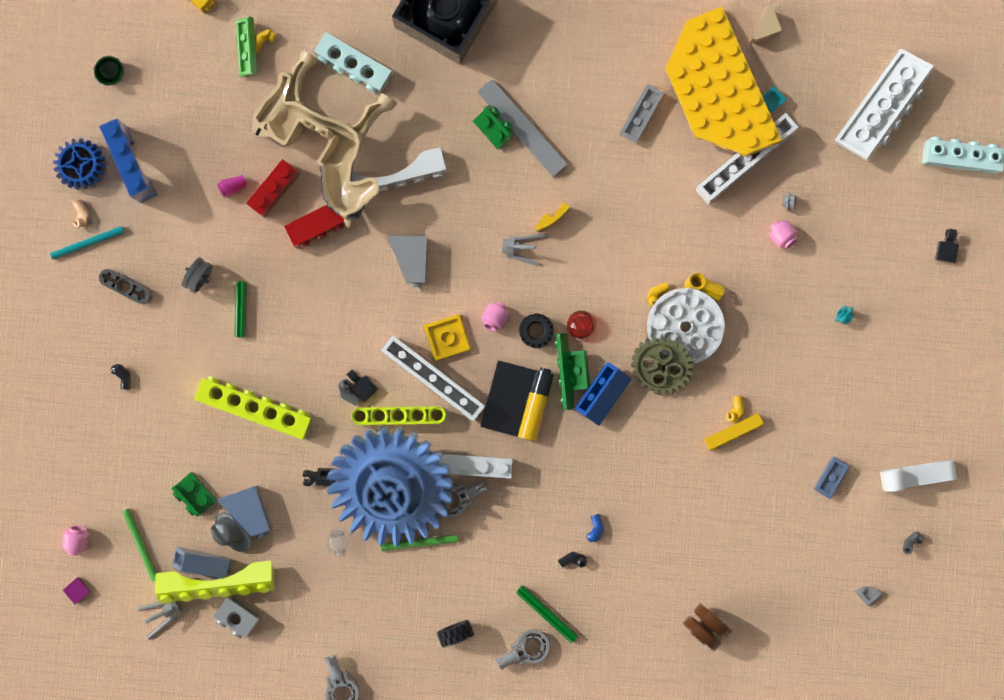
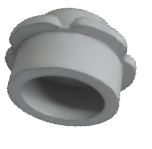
M788 192L787 196H783V207H786L787 211L789 209L794 210L796 194Z

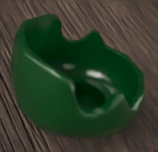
M111 55L100 58L93 69L98 82L106 86L117 84L125 72L123 63L117 57Z

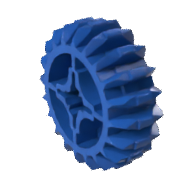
M79 138L77 143L75 139H72L71 145L66 141L64 143L66 148L60 146L59 150L62 152L60 154L55 153L58 160H53V163L58 165L53 168L55 172H59L56 177L62 179L61 183L67 184V187L71 189L75 187L76 190H80L82 186L86 190L88 188L87 184L93 187V180L100 181L97 177L98 174L104 175V172L100 171V169L106 168V165L101 163L105 161V157L100 156L103 153L102 150H97L98 146L96 144L91 145L90 140L84 142V139ZM79 150L89 151L92 158H83ZM70 154H72V159L66 162ZM79 161L83 162L80 164V168L76 166L79 164ZM93 166L91 172L87 175V169ZM66 170H75L80 179L71 178Z

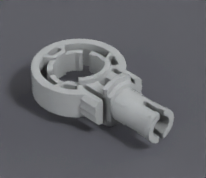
M485 480L461 491H458V489L467 486L466 483L460 485L453 484L452 488H455V490L451 488L448 490L454 492L459 497L460 502L459 506L456 509H452L451 512L458 510V513H447L446 517L459 516L466 510L467 506L474 504L473 500L467 503L463 502L489 492L488 486L480 489V487L487 484Z
M527 630L518 637L514 644L510 645L513 650L497 658L496 662L500 664L498 666L501 670L520 661L519 664L521 666L527 662L539 663L548 655L549 641L542 632ZM537 633L540 635V638L535 635L534 638L540 641L541 651L544 650L545 645V651L538 659L536 657L541 655L540 652L536 655H528L525 651L526 640L532 638V635L526 637L527 634Z
M331 655L332 658L330 656L326 657L324 660L330 676L325 678L328 685L326 699L335 700L334 690L339 686H345L351 690V696L347 700H352L354 689L356 696L353 700H358L359 687L356 681L349 677L347 671L343 673L339 667L336 655Z

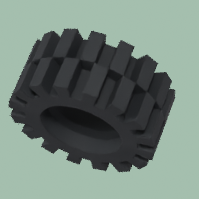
M538 313L525 317L519 328L521 340L531 348L546 346L551 341L554 333L553 324L550 319ZM538 323L543 326L544 334L540 338H533L529 334V328L532 324Z
M469 620L452 624L437 632L442 648L455 645L474 635Z

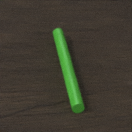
M126 509L122 513L151 581L154 582L157 572L130 509Z
M449 535L415 539L413 544H410L408 540L400 541L398 547H395L393 542L383 543L381 550L387 551L458 542V536Z

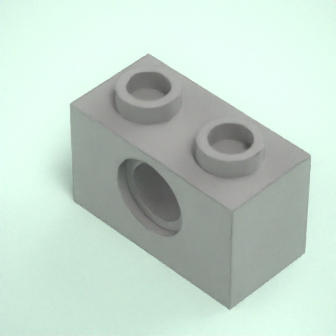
M231 595L225 599L213 616L217 619L216 622L223 627L228 626L233 630L232 633L235 636L245 639L261 619V616ZM233 614L240 615V623H235L232 620Z

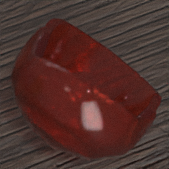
M586 310L575 311L566 322L570 335L578 339L592 336L597 327L595 316Z

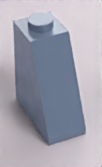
M258 485L218 499L219 503L251 537L257 535V538L269 535L268 531L272 527Z
M176 547L172 566L180 572L223 579L226 578L231 570L230 560L226 557Z

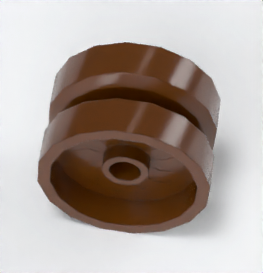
M699 603L694 609V613L701 621L698 622L692 616H688L682 624L703 645L706 644L716 652L721 646V642L714 634L717 633L722 638L727 639L733 631Z

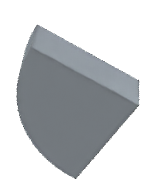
M869 586L855 590L867 606H870L883 594L878 589Z

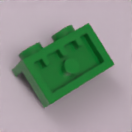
M488 105L483 108V111L473 122L496 149H500L515 135L514 128L507 120L504 121L500 117L501 113L495 106Z
M192 472L171 488L174 491L172 493L179 502L183 501L186 504L185 509L192 516H201L217 501Z

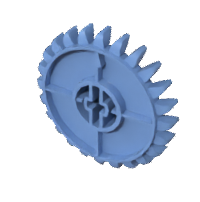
M382 427L378 435L370 429L366 430L364 434L365 439L358 435L352 437L350 442L354 447L345 444L340 448L339 453L344 456H336L333 459L331 465L338 468L331 470L327 476L329 480H338V482L329 486L327 494L340 493L333 500L331 508L345 505L339 521L342 522L353 516L354 520L350 527V532L353 533L363 524L366 526L363 536L365 541L371 537L374 530L378 531V544L380 546L385 542L388 533L392 534L394 546L398 547L402 533H405L409 543L413 544L416 537V529L419 530L424 538L428 537L429 525L427 522L438 529L440 518L437 513L446 517L448 507L444 502L451 503L453 497L452 493L446 490L452 488L453 481L451 478L443 476L448 474L449 467L444 463L439 464L442 454L439 451L431 452L429 450L431 443L428 440L422 443L418 442V434L414 432L409 437L405 436L401 428H397L395 434L390 433L387 427Z

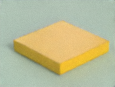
M460 314L423 325L435 362L471 350Z

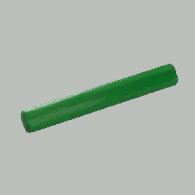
M524 586L518 588L516 594L570 643L577 639L578 635Z

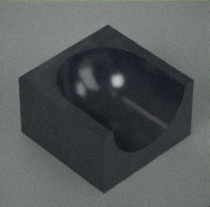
M401 0L392 15V20L396 29L461 65L498 0Z

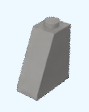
M389 235V242L406 283H409L410 287H421L422 284H426L428 238L424 236Z

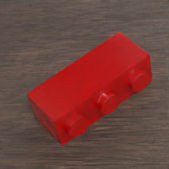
M282 159L246 204L265 218L300 173Z
M325 205L285 225L284 228L293 246L303 249L308 247L310 241L314 239L319 241L327 237V233L333 230L334 232L345 228L344 218Z

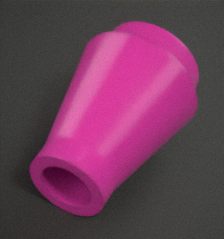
M240 175L223 179L217 186L224 198L232 196L242 187L246 186L247 182L244 176Z

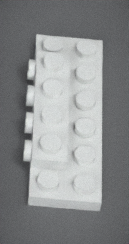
M900 49L839 133L835 143L868 161L877 148H880L881 145H887L891 138L889 134L893 129L897 130L902 123L900 119L904 114L908 115L913 107L912 102L915 98L917 100L920 99L924 92V89H922L923 83L933 71V65Z

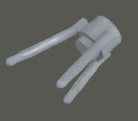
M548 234L503 239L502 254H507V258H514L540 266L539 262L514 254L518 253L519 249H536V246L520 245L516 241L545 238Z
M178 601L169 604L157 602L138 607V610L141 611L164 605L162 612L146 619L145 623H149L164 615L166 618L170 617L147 636L148 640L170 622L179 618L178 614L182 613Z

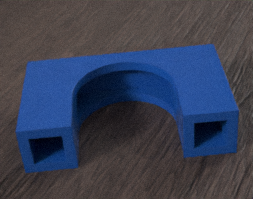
M117 118L100 125V130L129 196L140 203L157 196L151 179L144 174L134 156L131 145L135 144L128 126Z

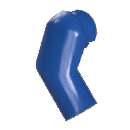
M600 514L590 516L594 527L587 534L589 542H598L604 532Z

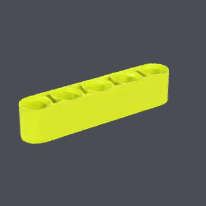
M437 406L356 408L352 412L351 418L357 425L439 424L446 419V411L442 407ZM437 409L443 413V417L439 421L434 420L432 417V413ZM380 410L385 413V419L381 422L375 419V413ZM397 410H401L404 413L402 421H397L394 418V413ZM416 410H421L424 414L421 421H416L413 418V413ZM358 411H363L366 415L363 422H359L356 419Z

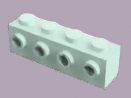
M931 137V139L924 142L922 165L992 174L1003 172L1004 148H999L1000 145L988 144V146H981L980 142H969V144L961 143L962 141L958 139L942 141L943 138Z

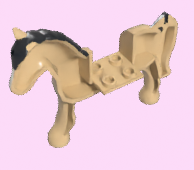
M302 51L299 61L293 66L292 74L281 72L277 86L259 105L252 120L253 132L257 136L272 137L279 143L289 146L297 140L304 127H307L330 140L317 162L320 165L321 171L320 180L323 199L327 203V207L344 218L346 226L350 227L351 221L359 219L367 203L379 192V184L375 178L368 177L360 181H351L353 165L359 158L364 138L371 125L383 112L393 110L397 102L381 93L378 101L368 104L360 120L352 125L313 112L302 101V84L307 71L315 67L319 60L311 54Z

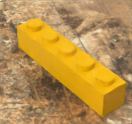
M756 413L703 440L708 450L714 451L721 444L723 446L727 445L730 440H737L740 438V435L751 433L750 430L760 429L764 423L759 413Z

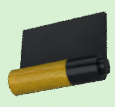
M498 360L480 427L537 441L554 377L553 374H550L551 370L540 367V370H533Z

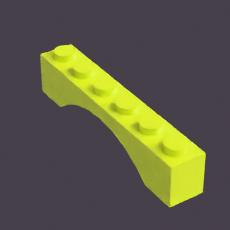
M272 561L253 562L232 576L212 581L190 579L175 571L156 573L155 595L158 602L164 604L175 601L188 602L193 599H210L211 597H229L230 595L237 594L247 595L255 592L266 593L275 590V570Z

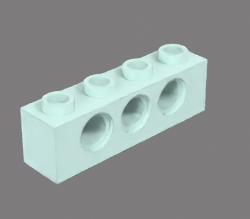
M325 32L314 50L317 59L321 63L326 65L328 62L334 66L333 69L340 74L345 72L350 75V80L357 84L360 82L365 84V88L374 94L376 91L381 94L393 75L390 69ZM339 51L341 56L338 59L331 58L333 52ZM350 61L357 62L355 68L350 69L347 67ZM371 70L374 72V75L371 78H365L364 73Z

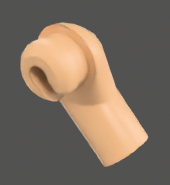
M78 200L73 203L78 212L77 218L73 220V225L76 228H84L88 223L90 213L82 200Z

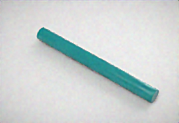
M119 226L50 253V256L54 260L123 234L125 233L124 228Z

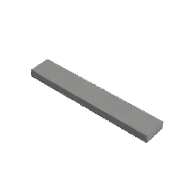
M492 79L478 91V94L486 103L495 106L501 113L500 117L504 121L507 120L513 126V131L517 138L552 177L567 166L562 157Z

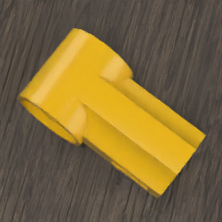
M701 273L692 274L684 283L685 288L703 291L712 297L716 303L721 299L725 288L706 279ZM692 279L698 282V287L693 286Z

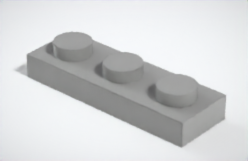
M647 84L619 135L636 144L664 93Z

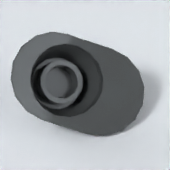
M220 513L217 515L215 524L210 528L215 542L222 546H229L238 552L249 550L251 539L245 529L230 514Z

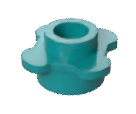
M848 306L840 308L836 314L835 321L848 324L854 317L853 308H848Z

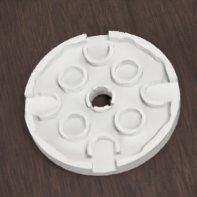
M678 288L661 296L651 308L647 320V332L651 341L654 334L657 339H660L661 334L664 335V339H667L670 334L673 341L678 337V344L685 342L684 349L690 348L687 355H693L691 361L694 364L707 359L717 350L721 344L725 329L722 311L715 300L703 291L693 288ZM688 321L691 323L690 330L682 331L680 329L682 322ZM661 350L665 355L670 354L668 350Z

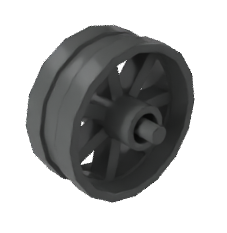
M201 257L197 258L189 268H185L187 272L181 286L186 289L188 288L192 293L196 294L205 283L208 284L210 282L207 279L213 265L205 262Z

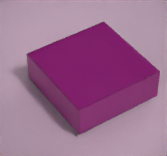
M77 577L63 589V592L76 605L91 590Z

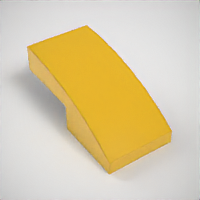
M563 202L553 217L545 213L534 230L540 232L552 226L569 210L570 206Z

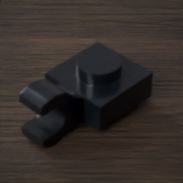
M946 229L944 241H938L935 260L956 263L959 244H954L957 230Z
M353 369L346 374L355 383L352 387L353 391L364 402L379 390L366 375L361 379Z
M318 468L317 471L304 470L303 477L310 479H304L303 485L311 486L316 482V486H330L336 480H329L327 476L331 470L336 468Z

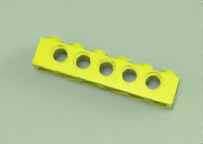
M208 376V379H201L194 400L305 440L313 419L309 417L308 412L298 409V412L290 410L291 406L280 403V405L273 404V399L262 396V399L254 397V392L246 389L244 392L236 390L237 386L226 383V386L219 384V379ZM218 388L223 392V396L220 399H216L214 396V392ZM235 395L241 398L238 406L232 403V398ZM252 402H257L259 405V409L255 413L250 410ZM271 408L277 411L275 419L268 417V411ZM288 415H292L295 418V423L292 426L286 424V417Z

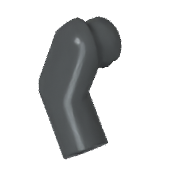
M913 532L904 540L903 552L911 554L914 543L922 544L924 535L919 534V532Z

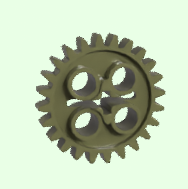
M654 334L652 341L647 337L645 344L643 342L639 343L640 348H635V354L632 356L634 362H632L631 367L635 368L632 374H638L636 381L642 380L641 387L647 385V391L653 388L654 394L661 390L662 395H664L666 390L672 394L673 388L679 392L680 385L682 387L686 386V381H690V375H693L694 370L692 367H694V362L691 361L693 355H687L690 348L684 349L685 342L678 344V337L673 341L670 334L667 339H664L663 334H661L660 339H657ZM661 350H668L670 354L665 355ZM645 359H652L654 363L649 364ZM677 365L680 367V370H674L671 366ZM661 374L664 379H658L655 375Z

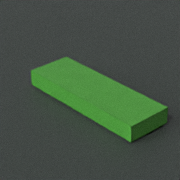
M245 17L236 20L239 76L244 78L257 74L254 17Z

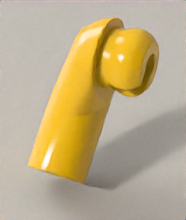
M667 282L654 286L649 290L647 296L648 305L653 307L662 293L670 291Z

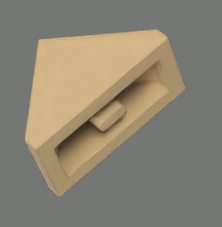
M769 4L765 9L750 43L755 44L779 35L782 31L773 5Z

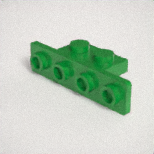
M559 333L556 334L555 345L558 349L557 365L560 368L561 404L564 410L575 409L573 390L589 389L590 387L587 350L569 352L568 334Z

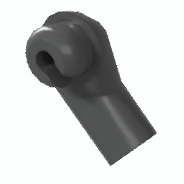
M343 379L339 383L341 398L357 406L361 398L352 393L351 382L348 379Z

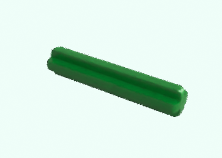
M244 281L236 282L234 336L237 338H244L246 335L247 283Z

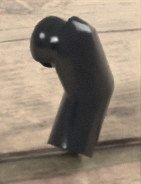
M121 364L111 366V373L121 379V390H130V371Z
M574 551L558 560L562 568L570 563L578 565L580 568L587 565L586 557Z

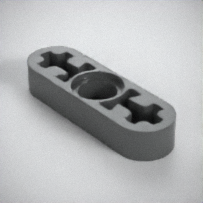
M104 269L99 274V281L102 285L139 304L150 302L152 293L148 288L110 269ZM111 273V277L118 280L115 288L113 287L115 283L111 281L106 283L105 275ZM124 281L130 283V289L127 292H123L120 288L121 283ZM134 290H137L138 292H143L145 290L144 294L147 296L146 299L142 298L141 300H139L140 296L133 293Z

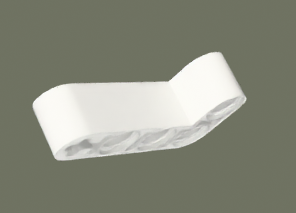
M954 460L880 471L883 491H898L907 487L957 479Z

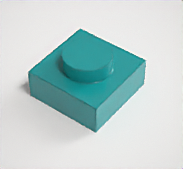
M775 86L762 96L770 113H773L787 100Z

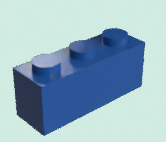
M607 362L577 404L575 410L600 426L632 379L619 368Z

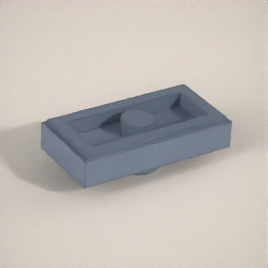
M832 456L813 489L831 499L850 466Z

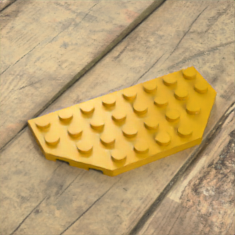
M721 6L687 20L666 66V73L694 137L711 142L713 145L723 149L732 150L744 157L781 143L782 139L723 7Z

